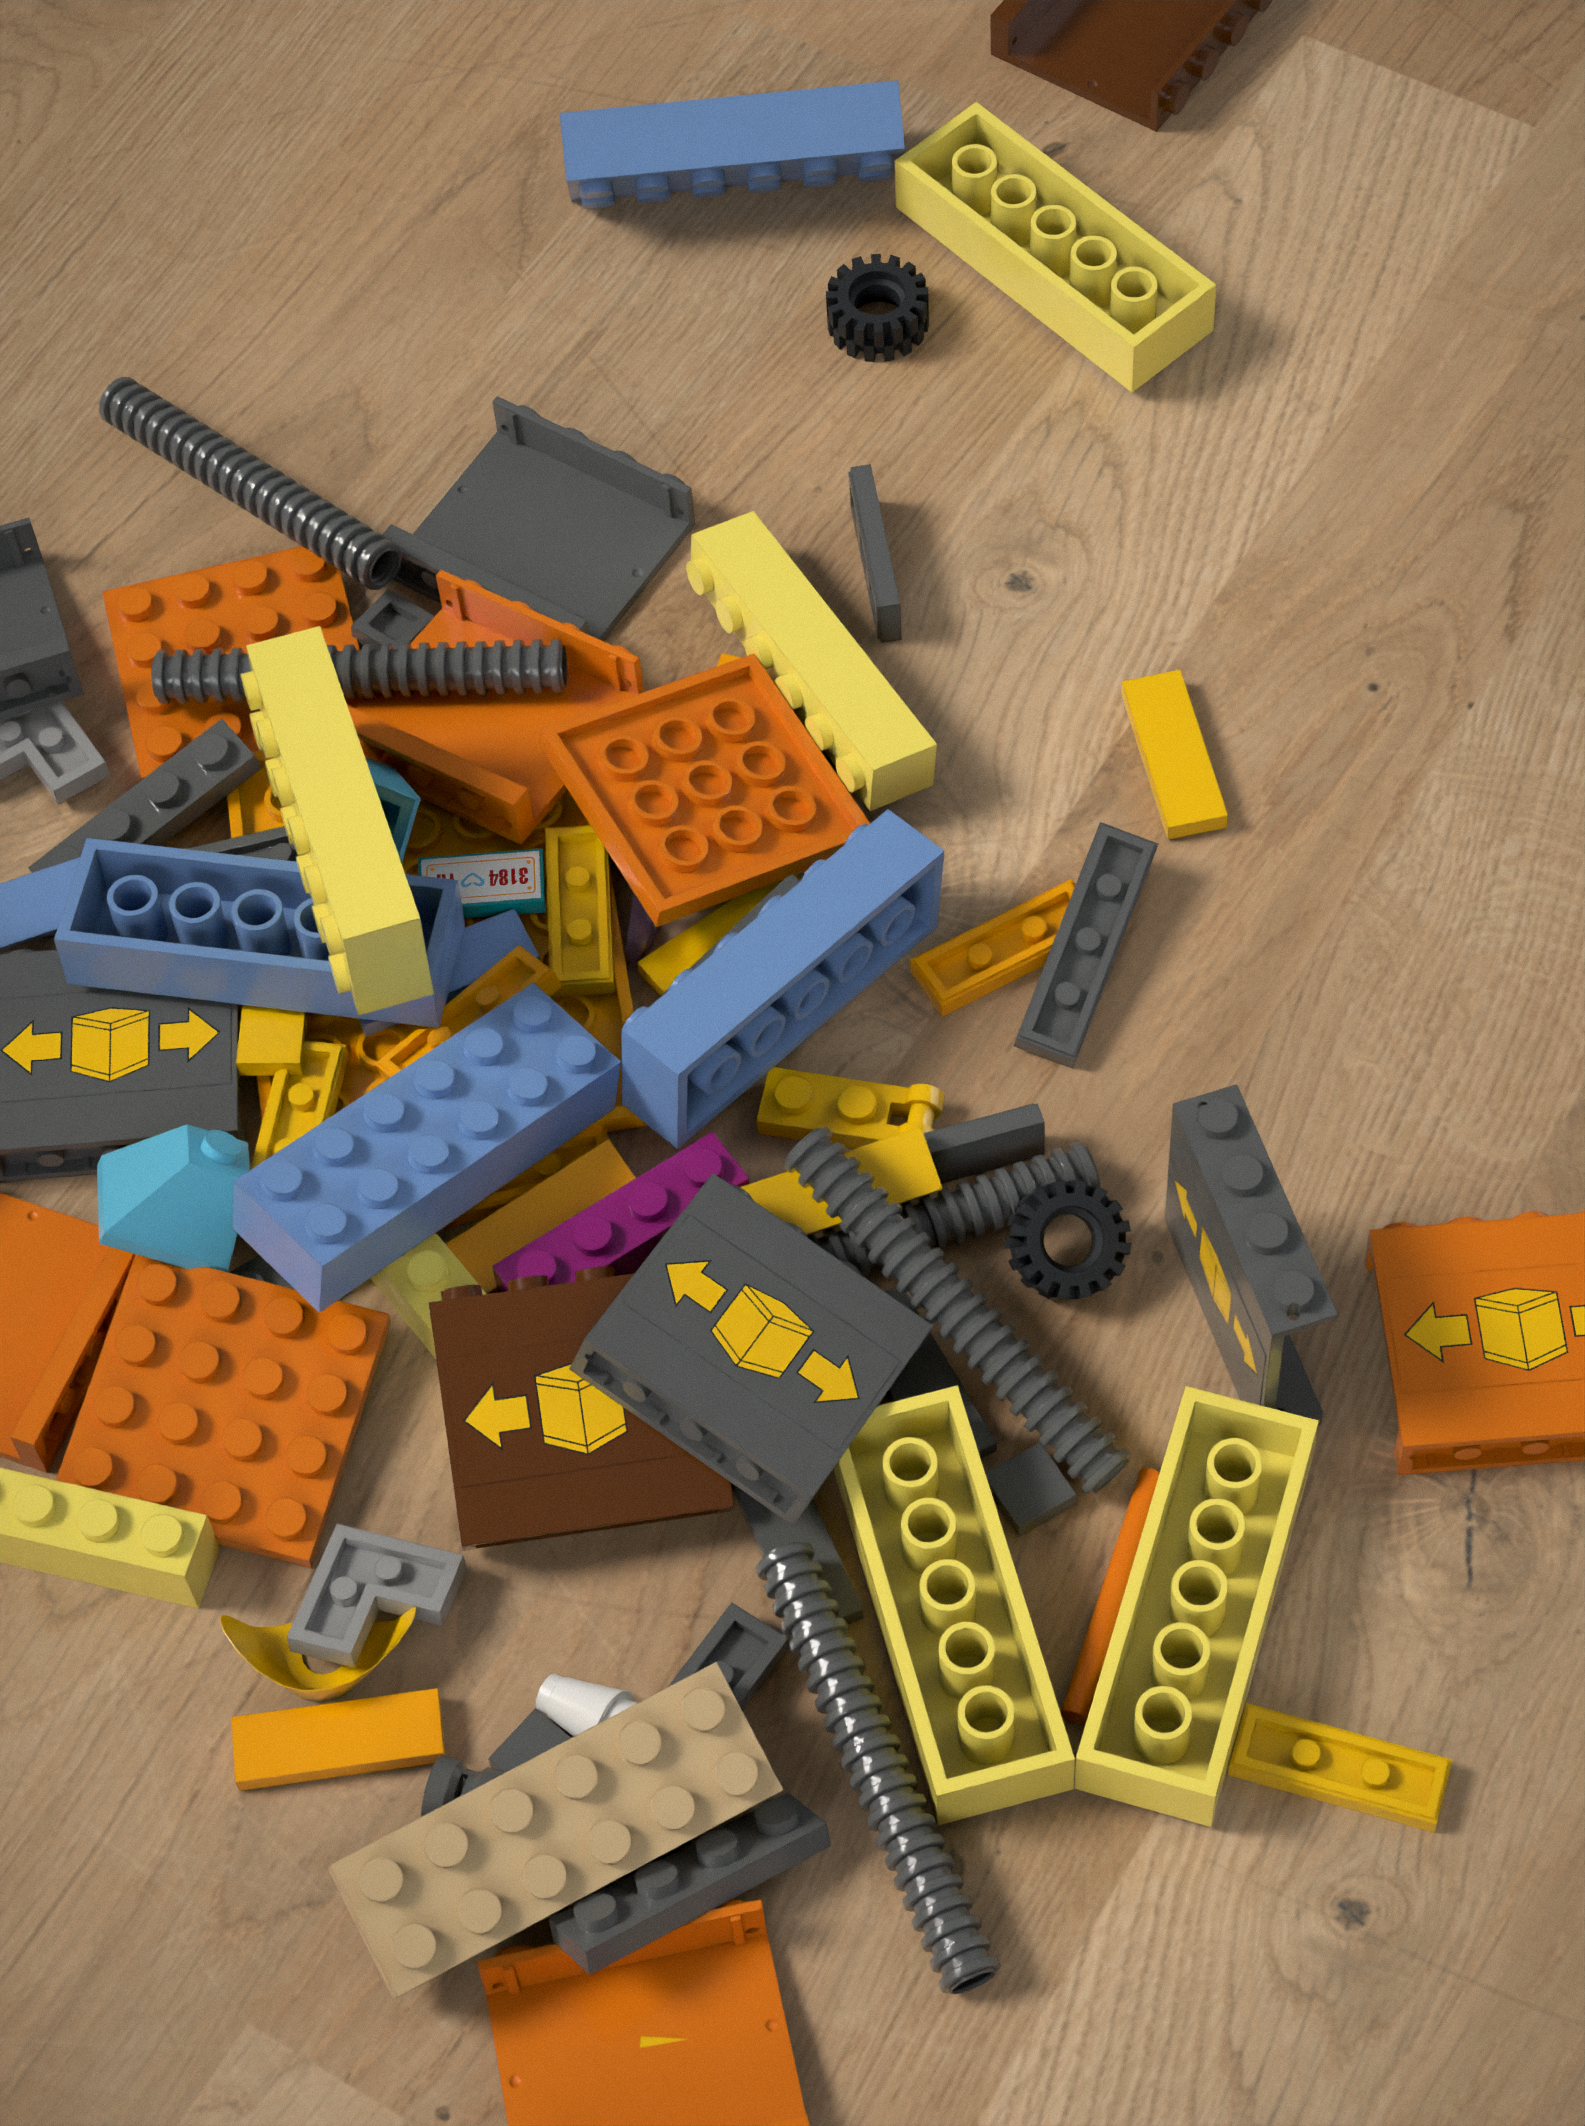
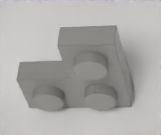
M61 701L0 719V781L29 765L59 805L110 776L106 761Z
M336 1524L287 1635L290 1651L355 1668L379 1610L403 1615L412 1607H416L414 1619L443 1626L466 1572L464 1555Z

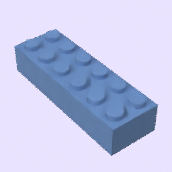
M898 80L560 113L565 174L571 202L582 201V207L587 209L610 207L615 205V198L637 196L639 203H659L670 200V192L692 190L693 197L695 198L718 197L726 194V187L748 185V191L752 193L771 192L781 189V182L803 180L804 187H824L836 184V176L858 174L859 181L861 182L883 181L892 178L891 171H895L894 161L902 156L905 151Z
M889 809L869 825L864 823L858 826L850 834L843 847L827 860L820 859L813 863L805 872L802 880L783 896L776 895L763 906L755 920L739 933L731 932L726 935L709 958L694 970L686 969L680 973L672 982L668 992L651 1006H642L630 1015L621 1030L622 1105L675 1148L681 1147L937 928L945 851Z
M86 838L54 941L67 984L439 1028L465 928L458 880L405 874L421 920L434 994L358 1016L351 991L341 994L337 991L328 959L330 953L327 944H322L312 910L314 904L310 893L306 894L297 862Z
M532 983L236 1179L233 1185L232 1228L320 1313L614 1110L621 1061L535 983Z

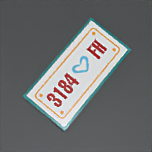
M542 848L418 858L419 876L458 880L464 919L492 917L511 909H515L517 914L546 912L545 864Z

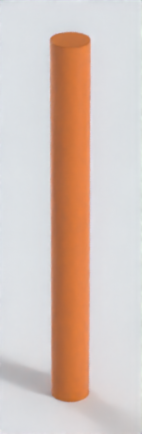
M1142 1468L1139 1471L1060 1712L1063 1718L1074 1723H1086L1160 1474L1159 1471L1151 1468Z

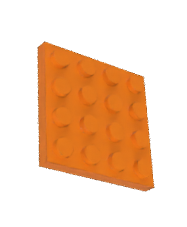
M302 546L102 591L142 780L221 719L227 723L251 752L261 751L258 748L249 714L258 712L260 709L251 711L247 698L242 702H235L232 696H228L225 702H216L212 696L205 703H198L195 697H191L188 703H179L176 698H172L170 703L160 704L154 695L151 675L153 658L158 650H168L170 656H174L176 650L186 649L189 655H193L195 649H205L207 655H211L213 649L223 648L226 654H230L232 648H242L244 653L248 654L246 645L317 626L321 627L326 645H335L338 651H343L345 645H354L356 650H360L357 639L352 636L351 625L353 621L340 570ZM359 692L356 698L347 699L344 694L347 705L353 708L364 696L363 692Z
M755 654L540 729L539 746L656 927L778 882L787 876L790 877L792 874L796 875L807 871L813 863L820 859L827 860L843 847L850 834L858 826L864 823L870 824Z
M135 1254L56 1480L207 1515L215 1533L214 1537L220 1545L312 1569L391 1325L389 1313L342 1301H336L319 1313L295 1289L209 1267L186 1269Z

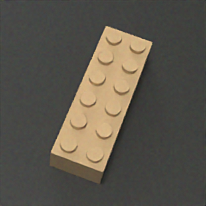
M715 1662L330 1865L329 1872L393 2000L771 1798L781 1792L783 1788L719 1665Z

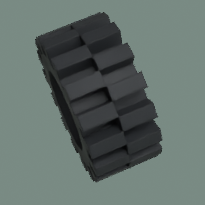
M871 254V263L864 264L860 256L852 259V270L843 264L837 269V278L831 276L828 282L826 306L829 335H834V344L839 349L847 346L848 356L856 359L859 352L863 351L866 362H875V354L883 353L884 361L887 362L894 360V350L898 349L904 357L912 352V343L919 346L923 342L924 332H928L929 328L928 287H926V279L922 272L916 275V266L909 261L900 268V257L890 255L888 263H882L881 254ZM877 301L888 302L898 307L889 313L879 315L867 314L858 310L864 304Z
M1063 1180L1034 1189L1032 1194L1021 1199L1017 1204L1019 1207L1017 1212L1010 1215L1007 1226L1011 1227L1009 1237H1005V1249L1010 1248L1012 1259L1008 1260L1013 1271L1018 1270L1023 1277L1020 1281L1027 1288H1034L1039 1291V1295L1047 1298H1058L1060 1300L1082 1299L1090 1297L1096 1292L1104 1291L1112 1285L1110 1281L1114 1276L1121 1275L1126 1266L1122 1264L1124 1255H1130L1132 1243H1126V1232H1130L1131 1229L1129 1221H1123L1119 1212L1123 1208L1117 1200L1111 1201L1106 1196L1108 1191L1100 1186L1092 1187L1087 1185V1181ZM1062 1214L1074 1215L1083 1220L1092 1236V1246L1089 1254L1082 1262L1074 1266H1064L1056 1263L1050 1258L1044 1246V1233L1048 1224Z

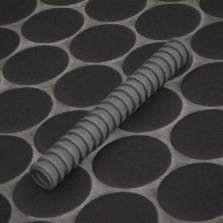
M131 377L118 378L105 389L99 403V413L102 420L111 426H114L122 433H126L130 438L149 448L155 454L162 456V458L174 464L182 471H186L187 474L198 479L218 494H222L229 501L235 502L242 509L247 510L256 518H260L267 525L272 526L281 534H285L289 539L310 550V552L322 558L330 565L335 566L341 572L348 574L357 582H361L368 589L379 590L395 577L401 564L402 552L400 546L392 540L374 531L368 525L361 523L352 515H348L345 511L336 507L328 500H324L315 492H311L304 485L298 484L291 477L285 476L284 473L273 468L267 462L260 460L254 454L248 453L243 447L236 445L233 441L212 430L203 422H199L193 416L187 414L179 407H175L155 392H151Z
M535 639L532 641L531 646H525L523 640H514L512 646H506L504 640H497L493 647H487L485 641H477L475 647H469L466 641L457 642L456 648H450L448 642H439L437 648H431L428 642L420 643L418 649H412L410 643H402L399 649H394L391 643L382 644L380 650H375L373 644H364L362 650H356L354 645H345L343 651H338L335 645H327L342 692L347 699L356 698L359 692H363L365 698H375L377 692H382L385 698H392L396 691H401L403 697H412L414 691H420L422 697H429L432 695L433 690H438L440 696H449L451 690H457L460 696H467L470 689H476L478 695H487L489 689H495L497 695H504L507 693L508 688H514L516 694H524L526 688H533L535 694H542L545 687H552L554 693H562L567 685V653L561 639H552L550 645H544L542 639ZM223 648L213 649L211 655H207L205 649H195L193 655H189L186 649L176 650L174 656H170L168 650H158L153 658L151 673L154 695L160 704H168L172 698H176L179 703H188L191 697H195L198 703H205L212 696L216 702H225L228 696H232L235 702H242L245 700L246 695L240 674L251 671L249 657L242 648H232L230 654H226Z
M828 1127L817 1128L806 1135L789 1152L784 1168L789 1173L797 1171L800 1174L798 1183L803 1188L811 1186L814 1189L812 1198L817 1203L823 1201L827 1203L826 1213L831 1218L840 1217L842 1220L840 1228L843 1232L849 1233L852 1231L856 1235L854 1239L855 1245L858 1248L866 1246L870 1250L868 1259L872 1263L881 1262L884 1265L882 1274L888 1279L895 1277L899 1281L896 1289L901 1294L909 1292L913 1296L910 1304L915 1309L923 1307L927 1311L924 1319L931 1324L937 1322L941 1326L938 1334L945 1340L951 1337L955 1341L953 1350L958 1355L967 1354L970 1358L967 1362L971 1370L980 1368L984 1373L981 1378L982 1382L987 1386L994 1384L998 1388L995 1394L1000 1401L1008 1399L1013 1404L1010 1412L1014 1416L1022 1414L1027 1419L1024 1427L1029 1432L1037 1430L1042 1435L1038 1442L1043 1447L1051 1445L1056 1450L1053 1458L1058 1463L1065 1460L1069 1464L1070 1468L1067 1473L1071 1478L1075 1479L1078 1476L1082 1478L1085 1482L1082 1489L1086 1494H1091L1093 1491L1097 1493L1105 1487L1130 1462L1128 1459L1132 1453L1127 1448L1119 1450L1114 1445L1117 1437L1112 1432L1105 1435L1099 1429L1103 1422L1096 1416L1090 1419L1085 1414L1088 1406L1083 1401L1075 1403L1070 1398L1074 1391L1067 1385L1061 1388L1056 1381L1059 1375L1054 1370L1046 1372L1042 1366L1045 1360L1041 1355H1035L1034 1357L1030 1355L1028 1350L1031 1345L1027 1340L1022 1339L1019 1342L1014 1337L1016 1329L1013 1325H1002L999 1321L1002 1316L999 1310L994 1308L989 1311L985 1306L988 1301L986 1296L982 1293L975 1296L971 1291L974 1285L969 1278L961 1280L957 1276L958 1266L955 1263L947 1265L943 1261L944 1251L939 1247L932 1249L928 1245L931 1237L925 1232L918 1234L914 1230L917 1222L911 1217L904 1219L900 1215L903 1207L897 1202L890 1204L886 1200L889 1192L884 1187L876 1189L872 1185L875 1177L870 1172L862 1174L858 1170L861 1162L856 1157L848 1159L844 1155L847 1147L842 1142L834 1144L830 1140L833 1132Z
M1077 1141L1070 1145L1068 1152L1057 1148L1051 1151V1158L1045 1159L1040 1154L1032 1158L1031 1165L1027 1166L1023 1161H1020L1013 1165V1171L1007 1172L1002 1167L994 1171L993 1178L989 1179L985 1174H982L975 1178V1184L973 1185L962 1181L956 1185V1191L950 1192L945 1187L937 1192L936 1198L931 1199L927 1195L918 1198V1204L912 1205L910 1202L900 1204L903 1207L900 1215L904 1219L911 1217L917 1222L914 1230L918 1234L925 1232L931 1237L928 1244L930 1247H939L944 1250L947 1248L948 1241L953 1240L956 1245H959L966 1241V1235L970 1233L975 1238H979L985 1235V1228L991 1227L995 1232L1002 1230L1004 1222L1009 1220L1010 1215L1017 1212L1019 1208L1017 1204L1021 1199L1032 1194L1034 1189L1063 1180L1087 1181V1185L1095 1187L1100 1186V1179L1088 1148ZM833 1228L823 1230V1237L816 1239L813 1234L808 1235L812 1242L838 1260L854 1265L864 1277L870 1275V1268L877 1267L879 1271H882L884 1268L881 1262L872 1263L868 1259L870 1250L866 1246L858 1248L855 1245L854 1239L856 1235L852 1231L849 1233H844L843 1230L835 1232Z
M791 1542L779 1546L763 1556L756 1566V1573L760 1579L767 1580L764 1585L767 1597L776 1599L772 1606L775 1616L784 1618L781 1623L783 1634L793 1637L789 1647L792 1654L801 1656L798 1661L800 1672L804 1675H810L806 1681V1686L810 1693L818 1694L815 1700L817 1711L827 1714L823 1720L826 1731L836 1734L832 1739V1745L835 1751L844 1752L845 1754L841 1758L843 1770L853 1772L850 1778L851 1788L862 1793L858 1798L861 1810L870 1811L871 1813L867 1818V1824L870 1830L879 1831L880 1833L876 1838L878 1849L888 1851L885 1864L888 1870L897 1872V1876L894 1878L896 1889L902 1892L905 1891L907 1894L903 1898L905 1910L915 1912L912 1926L915 1931L923 1932L925 1935L921 1939L923 1950L925 1952H932L934 1955L930 1960L931 1969L933 1972L942 1973L943 1977L939 1981L941 1991L947 1994H960L972 1990L996 1975V1972L1000 1969V1961L997 1956L988 1955L987 1951L991 1948V1941L988 1936L979 1935L978 1930L982 1927V1921L978 1915H970L969 1910L973 1906L970 1895L961 1894L960 1892L964 1886L961 1875L952 1874L951 1872L955 1864L952 1855L943 1854L942 1852L946 1843L942 1834L933 1832L937 1823L933 1814L924 1812L928 1804L925 1795L915 1792L919 1786L916 1775L907 1774L906 1772L910 1767L907 1755L898 1754L897 1752L901 1747L900 1739L897 1735L889 1734L892 1722L889 1716L880 1714L883 1709L881 1697L871 1694L875 1689V1684L871 1677L863 1676L866 1670L864 1659L854 1656L857 1651V1644L853 1638L845 1636L849 1631V1626L845 1619L837 1618L840 1613V1606L836 1600L828 1599L832 1594V1588L829 1582L820 1580L823 1575L821 1564L811 1561L815 1556L813 1546L807 1542Z

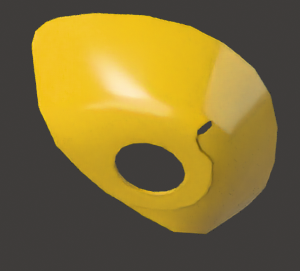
M412 1607L394 1621L374 1622L355 1668L341 1665L337 1670L327 1674L312 1672L304 1664L302 1654L290 1651L287 1635L293 1622L279 1626L253 1627L226 1614L220 1616L223 1632L235 1650L257 1672L304 1700L323 1702L340 1698L359 1684L400 1642L411 1626L417 1608Z

